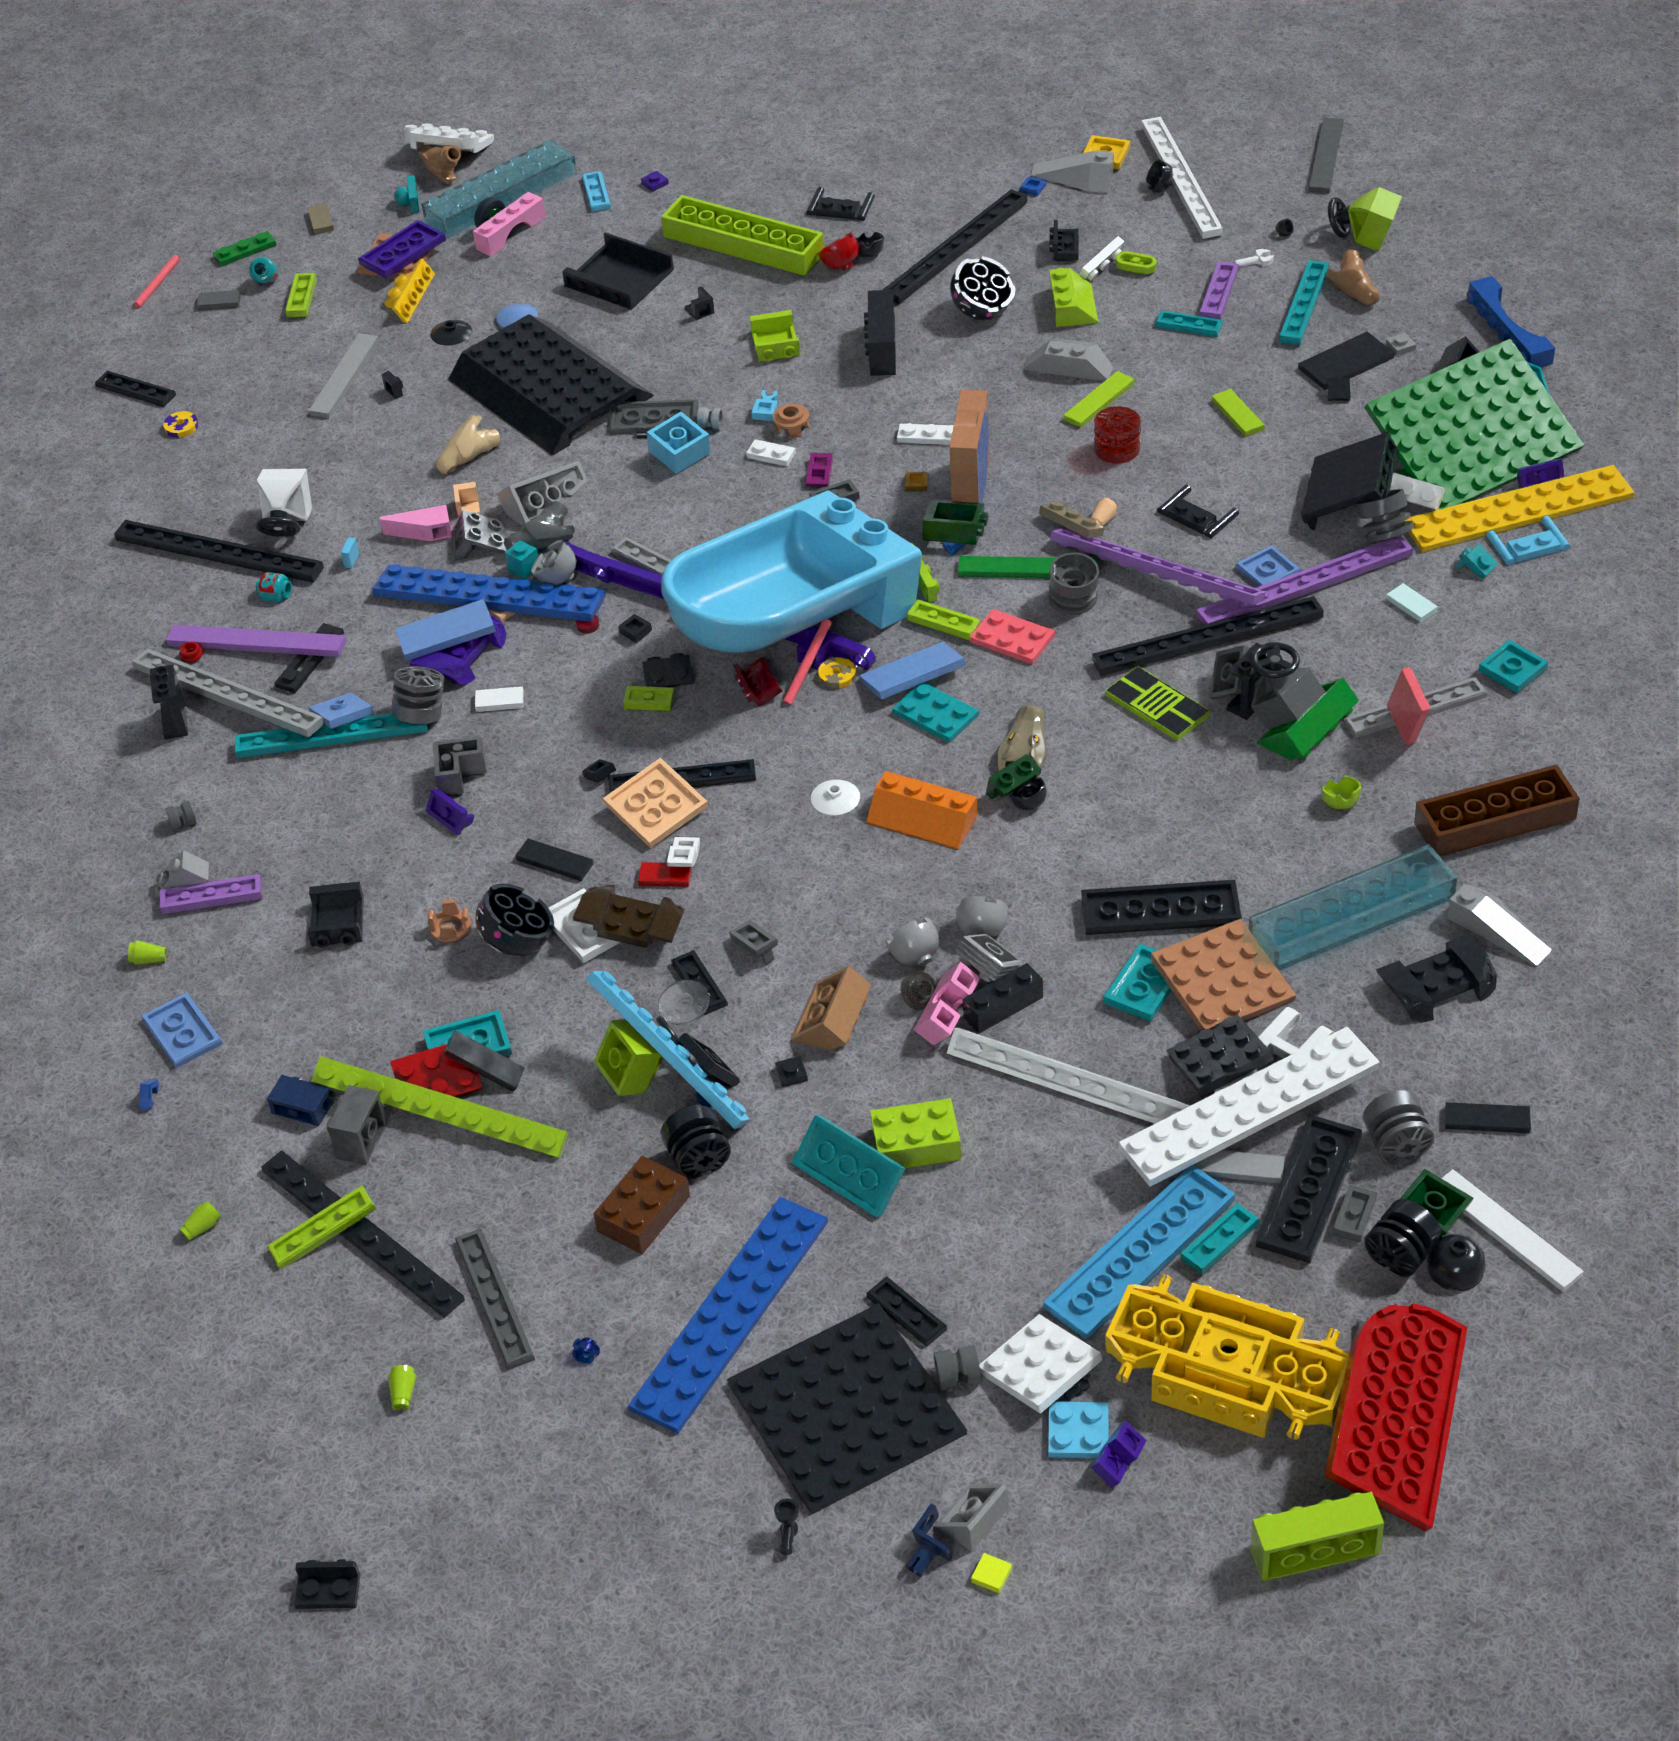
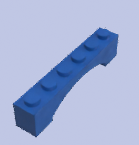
M1493 276L1469 282V290L1467 292L1469 304H1473L1477 308L1478 314L1484 316L1488 326L1495 329L1500 340L1506 341L1511 338L1524 359L1529 363L1539 367L1553 364L1555 347L1545 336L1540 337L1532 334L1511 320L1500 304L1503 287Z

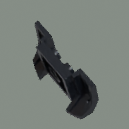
M1469 934L1446 942V951L1404 966L1399 960L1376 969L1377 974L1396 995L1412 1020L1419 1022L1434 1020L1433 1004L1474 989L1477 998L1481 1002L1493 993L1497 983V973L1487 953Z

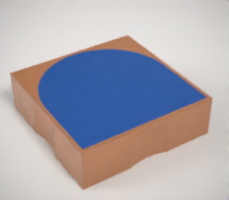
M961 389L949 446L952 501L982 503L990 462L988 391Z

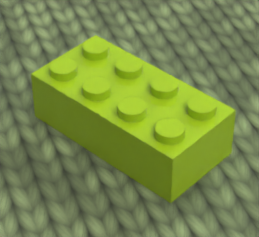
M1372 1492L1363 1494L1353 1493L1346 1498L1333 1501L1323 1500L1316 1505L1308 1507L1297 1506L1286 1512L1277 1514L1267 1513L1253 1519L1250 1550L1263 1582L1380 1554L1384 1521Z

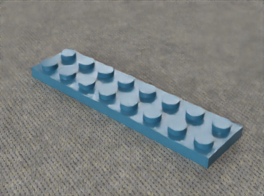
M1191 1165L1044 1300L1043 1309L1087 1341L1116 1313L1127 1286L1133 1284L1145 1286L1235 1201V1193L1196 1166Z

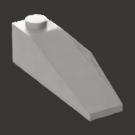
M1091 151L1034 164L1031 177L1050 183H1060L1068 188H1078L1086 193L1108 194L1114 172V152Z
M576 461L512 484L498 492L497 495L506 515L523 526L530 519L540 515L543 509L551 506L554 501L560 502L566 496H572L588 479L580 461Z
M1464 884L1450 898L1447 919L1535 967L1550 954L1551 949L1499 898L1477 886Z

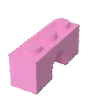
M962 962L946 971L925 1007L914 1031L933 1045L951 1035L961 1016L956 1010L963 1003V998L973 993L981 977Z

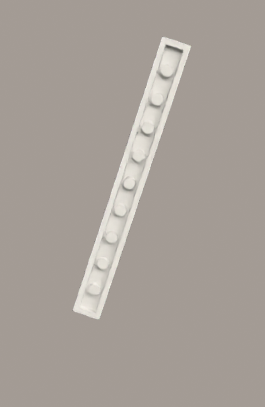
M1156 117L1142 120V129L1158 158L1171 165L1174 174L1172 184L1202 239L1222 235L1223 228L1162 118Z
M954 1028L947 1054L1155 1124L1191 1106L961 1028Z

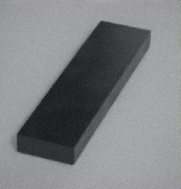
M108 370L95 382L96 387L161 407H165L176 396L174 390Z

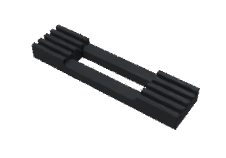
M325 623L315 632L318 634L344 635L343 628ZM297 654L274 682L275 687L296 694L325 656L314 655L300 672L297 669L308 655Z

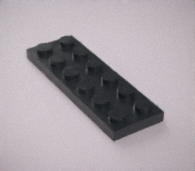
M1235 879L1081 890L1086 935L1223 926L1242 919Z
M1311 1114L1308 1115L1256 1239V1247L1311 1264L1361 1140L1362 1129Z

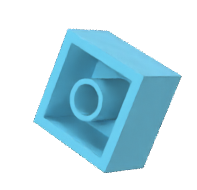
M682 412L647 431L648 451L675 474L710 454L709 434Z

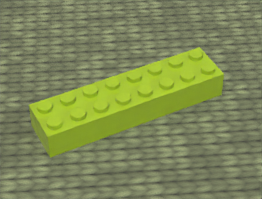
M680 195L661 216L663 237L804 276L820 260L817 252L825 248L824 234L822 232Z

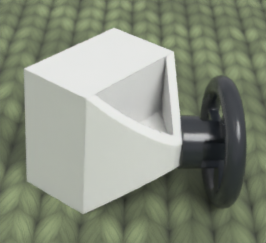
M263 469L257 479L262 519L256 522V529L270 536H293L298 534L301 526L296 521H307L312 509L307 469ZM293 527V529L285 530V528Z

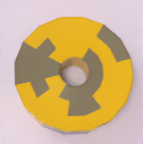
M831 658L820 665L818 677L820 682L826 687L832 689L844 688L852 684L856 679V667L848 659Z

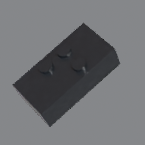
M893 289L868 291V312H864V339L868 338V343H865V355L869 356L870 376L896 375Z

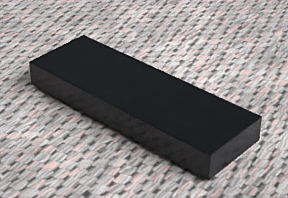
M529 838L515 855L517 861L578 881H582L594 865L593 859Z
M695 950L671 959L672 966L704 1015L728 1006L726 998Z
M456 1030L452 1033L443 1054L510 1091L517 1089L525 1067Z
M1446 1102L1445 1126L1446 1129L1530 1133V1106Z
M887 1276L866 1293L869 1300L875 1305L879 1303L887 1315L926 1347L947 1330L946 1324Z

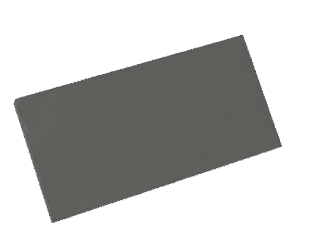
M698 399L621 402L611 410L610 434H633L637 430H650L679 412L684 413L697 424Z

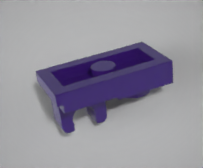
M1554 459L1516 469L1519 489L1565 477L1562 459Z
M440 789L431 790L425 812L456 835H460L463 826H469L473 823L475 815H468V811L464 807L457 804Z

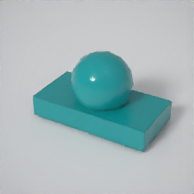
M414 175L407 176L408 187L397 188L394 192V200L400 206L410 205L412 213H419L416 180Z

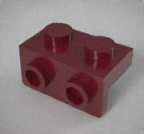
M763 656L745 669H742L737 663L733 665L737 673L734 677L738 684L744 687L742 693L749 702L754 701L757 706H761L783 692Z

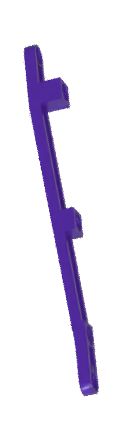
M564 542L575 554V570L608 584L612 582L664 599L661 591L662 575ZM813 625L785 638V640L798 644L796 648L799 663H802L819 629L818 626ZM828 631L810 667L818 670L820 665L832 656L834 658L848 659L856 667L861 666L864 668L863 670L867 671L875 663L876 657L870 648Z

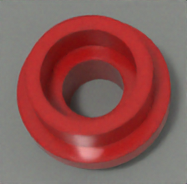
M196 642L184 643L179 652L180 659L187 663L195 662L203 655L202 648Z

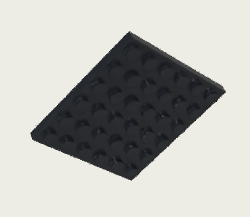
M879 1303L727 1379L732 1392L811 1515L967 1435V1429Z

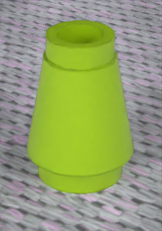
M139 940L129 943V963L143 965L165 962L167 947Z
M205 1201L202 1205L199 1203L179 1230L191 1241L193 1238L217 1225V1220L221 1218V1215L208 1201Z
M393 1366L391 1373L388 1374L391 1403L394 1410H400V1408L409 1409L417 1378L414 1368L411 1366Z

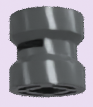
M189 801L183 802L179 807L171 806L165 808L173 831L180 829L181 826L186 824L189 826L197 824Z

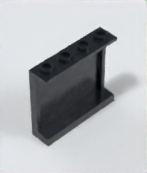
M605 232L603 234L605 245L580 268L574 270L566 267L562 271L564 286L632 310L674 270L672 255Z
M1388 432L1314 458L1308 489L1304 499V507L1301 512L1303 522L1308 524L1311 530H1315L1317 519L1320 516L1369 500L1377 501L1389 497L1398 447Z

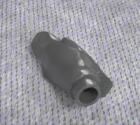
M554 501L551 506L544 508L540 515L524 524L518 532L512 533L508 538L504 539L506 550L510 549L519 540L537 548L538 551L547 548L555 541L572 539L575 532L574 526H563L564 517L568 513L567 508L562 503Z

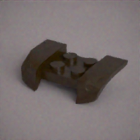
M608 884L602 887H590L582 895L573 915V921L593 925V930L597 931V937L647 948L648 944L653 942V939L672 943L685 909L680 905L674 904L667 897H664L660 905L615 895V885Z

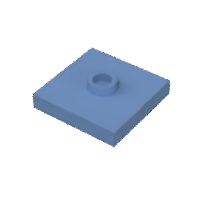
M350 692L310 706L309 712L322 716L324 724L332 729L372 715L373 708L372 705Z

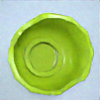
M1343 776L1337 783L1330 779L1321 788V798L1326 805L1333 809H1350L1359 800L1361 783L1355 778Z

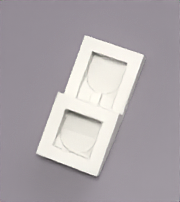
M675 837L673 846H670L667 866L693 867L699 853L700 838Z

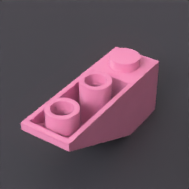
M446 505L380 517L384 535L425 541L452 537Z

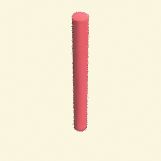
M177 255L171 257L133 303L134 307L141 308L180 261Z
M826 619L821 622L783 699L784 703L792 705L832 624L830 620Z

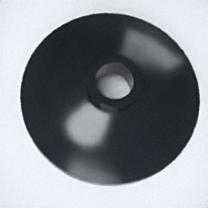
M447 320L437 324L431 330L430 336L437 344L446 346L456 345L470 337L472 328L467 322L462 320Z

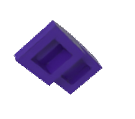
M1125 1420L1103 1446L1091 1468L1113 1488L1120 1483L1129 1464L1137 1460L1147 1440Z

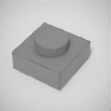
M1406 333L1386 339V345L1396 356L1416 350V344Z

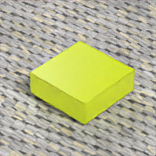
M983 1553L971 1577V1583L1000 1594L1012 1570V1564Z

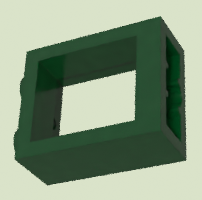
M930 499L922 520V540L977 545L979 537H983L984 526H987L988 512H984V503Z

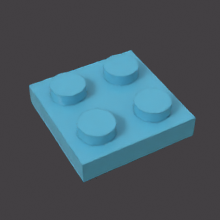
M1053 1402L1049 1406L1048 1456L1055 1458H1096L1109 1439L1108 1402Z

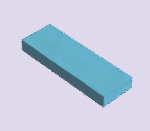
M602 172L582 174L591 212L611 209Z

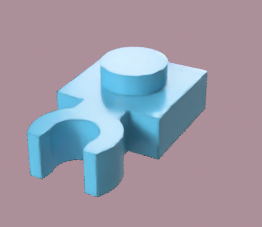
M766 390L761 392V399H756L751 412L753 420L773 421V413L778 408L777 391H774L771 396L766 395Z

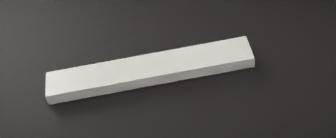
M1452 1169L1442 1177L1443 1180L1474 1198L1463 1214L1562 1292L1566 1291L1583 1276L1584 1271L1455 1170Z

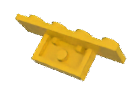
M423 258L418 261L413 272L407 275L401 274L395 279V285L388 291V297L384 302L387 308H392L403 323H408L435 275Z

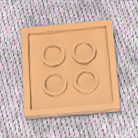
M661 758L603 798L604 804L650 848L708 807L707 800Z

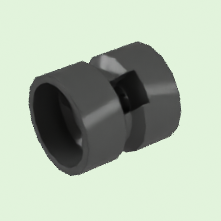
M974 1345L958 1348L956 1353H952L950 1350L933 1353L940 1390L957 1388L959 1382H962L965 1386L981 1383L980 1366Z

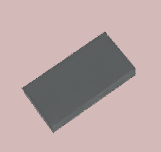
M240 290L199 293L198 310L239 307Z

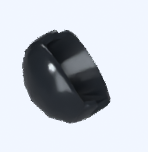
M1158 159L1151 165L1146 177V182L1150 184L1148 186L1150 190L1161 193L1171 185L1174 174L1170 164Z
M873 232L871 237H867L865 233H862L856 238L859 245L858 255L874 257L882 251L884 236L881 233Z
M1035 777L1010 793V798L1016 807L1022 810H1033L1044 803L1047 796V788L1041 777Z

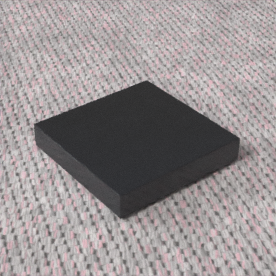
M683 1033L678 1040L709 1073L732 1087L740 1083V1078L710 1047L688 1033Z

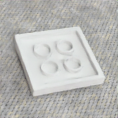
M1038 1314L979 1364L981 1374L988 1380L1041 1414L1100 1363L1102 1357L1098 1350Z

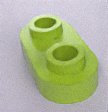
M1124 251L1116 255V267L1124 271L1151 274L1157 269V260L1150 255Z

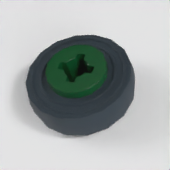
M494 197L482 200L475 211V226L478 228L505 209L504 203Z

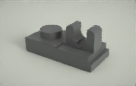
M751 920L729 932L733 942L758 958L762 956L764 964L774 960L772 948L778 945L777 938Z

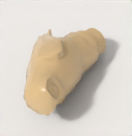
M471 414L457 429L435 462L437 469L440 473L447 475L455 471L458 465L473 460L480 453L490 452L493 447L500 446L499 432L496 429L477 430L482 417Z

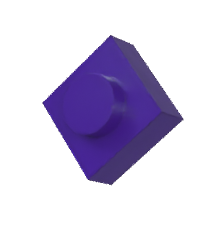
M658 171L651 172L649 175L641 178V184L652 192L669 184L668 178Z

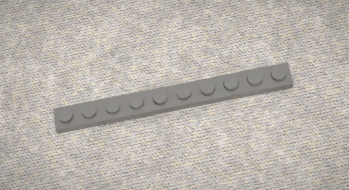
M147 649L132 660L134 669L149 675L151 668L173 664L180 687L303 736L310 737L324 725L322 716L153 650Z

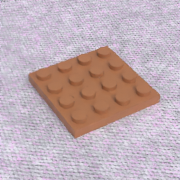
M1242 919L1151 953L1150 960L1200 1031L1209 1029L1236 1014L1243 1021H1247L1294 1001L1297 996Z

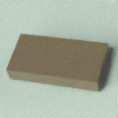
M327 203L307 207L314 234L334 231Z

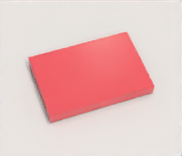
M1410 667L1401 670L1387 704V708L1406 745L1415 743L1430 710V706Z

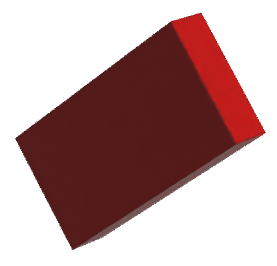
M641 862L638 883L639 886L689 887L692 867L667 866V863Z

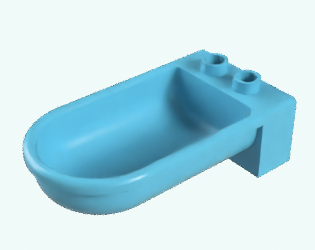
M827 490L680 553L665 567L661 578V591L664 600L668 604L669 613L674 624L687 638L703 647L720 652H751L770 646L848 609H852L880 629L906 618L908 611L916 602L922 553L919 548L889 530L888 525L884 521L872 519L858 510L853 501L840 498Z

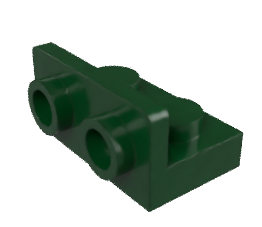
M1026 754L989 777L986 795L991 799L997 796H1007L1040 775L1042 770Z

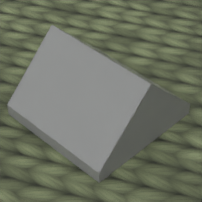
M1004 1483L970 1484L936 1523L934 1528L972 1552L1007 1511V1487Z

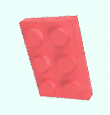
M992 609L970 636V642L1033 665L1055 637V630Z

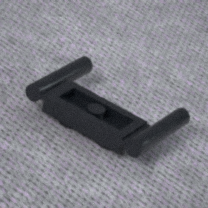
M818 187L806 214L865 221L875 194L868 192L863 205L860 206V201L833 199L831 197L823 198L825 190L823 187Z
M1187 484L1157 508L1158 513L1166 515V517L1211 539L1239 515L1238 509L1232 508L1219 521L1216 520V515L1183 499L1191 492V487Z

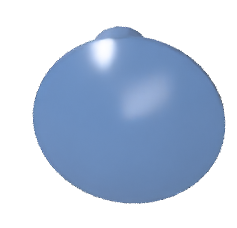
M517 303L501 309L497 314L496 320L500 328L503 329L528 314L538 317V312L531 305Z

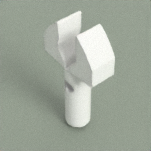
M1258 249L1255 250V256L1235 260L1234 263L1239 264L1238 268L1254 264L1265 267L1273 262L1274 255L1271 256L1270 250Z

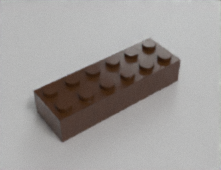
M1556 764L1416 802L1414 824L1436 858L1576 820L1580 798Z

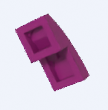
M810 453L806 486H829L833 453Z

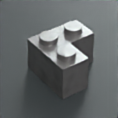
M482 736L433 742L434 774L437 789H440L446 795L464 793L463 776L487 773Z

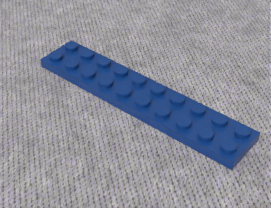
M399 564L388 565L372 588L373 596L454 606H464L484 599L488 610L592 622L606 596L605 590L594 587H576L570 584L553 585V583L533 582L527 579L516 580L509 579L508 577H491L484 574L474 575L464 572H448L441 569L431 570L421 567H405Z
M779 1197L628 1405L629 1410L679 1434L828 1224V1217Z

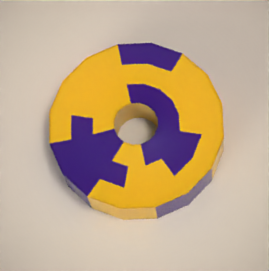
M180 411L165 418L163 427L168 436L182 438L193 434L197 430L198 420L195 414Z

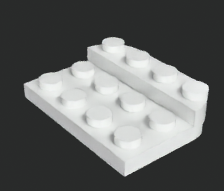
M422 124L419 128L416 125H406L404 128L405 144H410L412 149H418L423 145L455 146L459 149L460 154L461 151L476 153L494 141V134H487V131L484 130L470 132L467 128L454 130L450 126H440L437 128L433 127L432 124Z

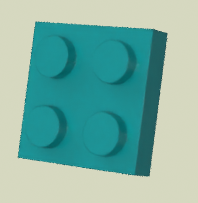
M1509 639L1479 663L1478 671L1510 690L1519 693L1548 668V661Z

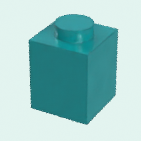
M519 540L505 552L508 572L522 579H527L532 575L531 568L538 558L537 548Z

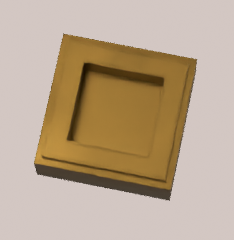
M905 472V491H927L928 472Z

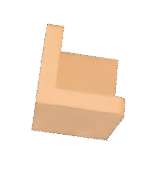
M470 482L453 485L458 517L462 510L480 514L476 483Z

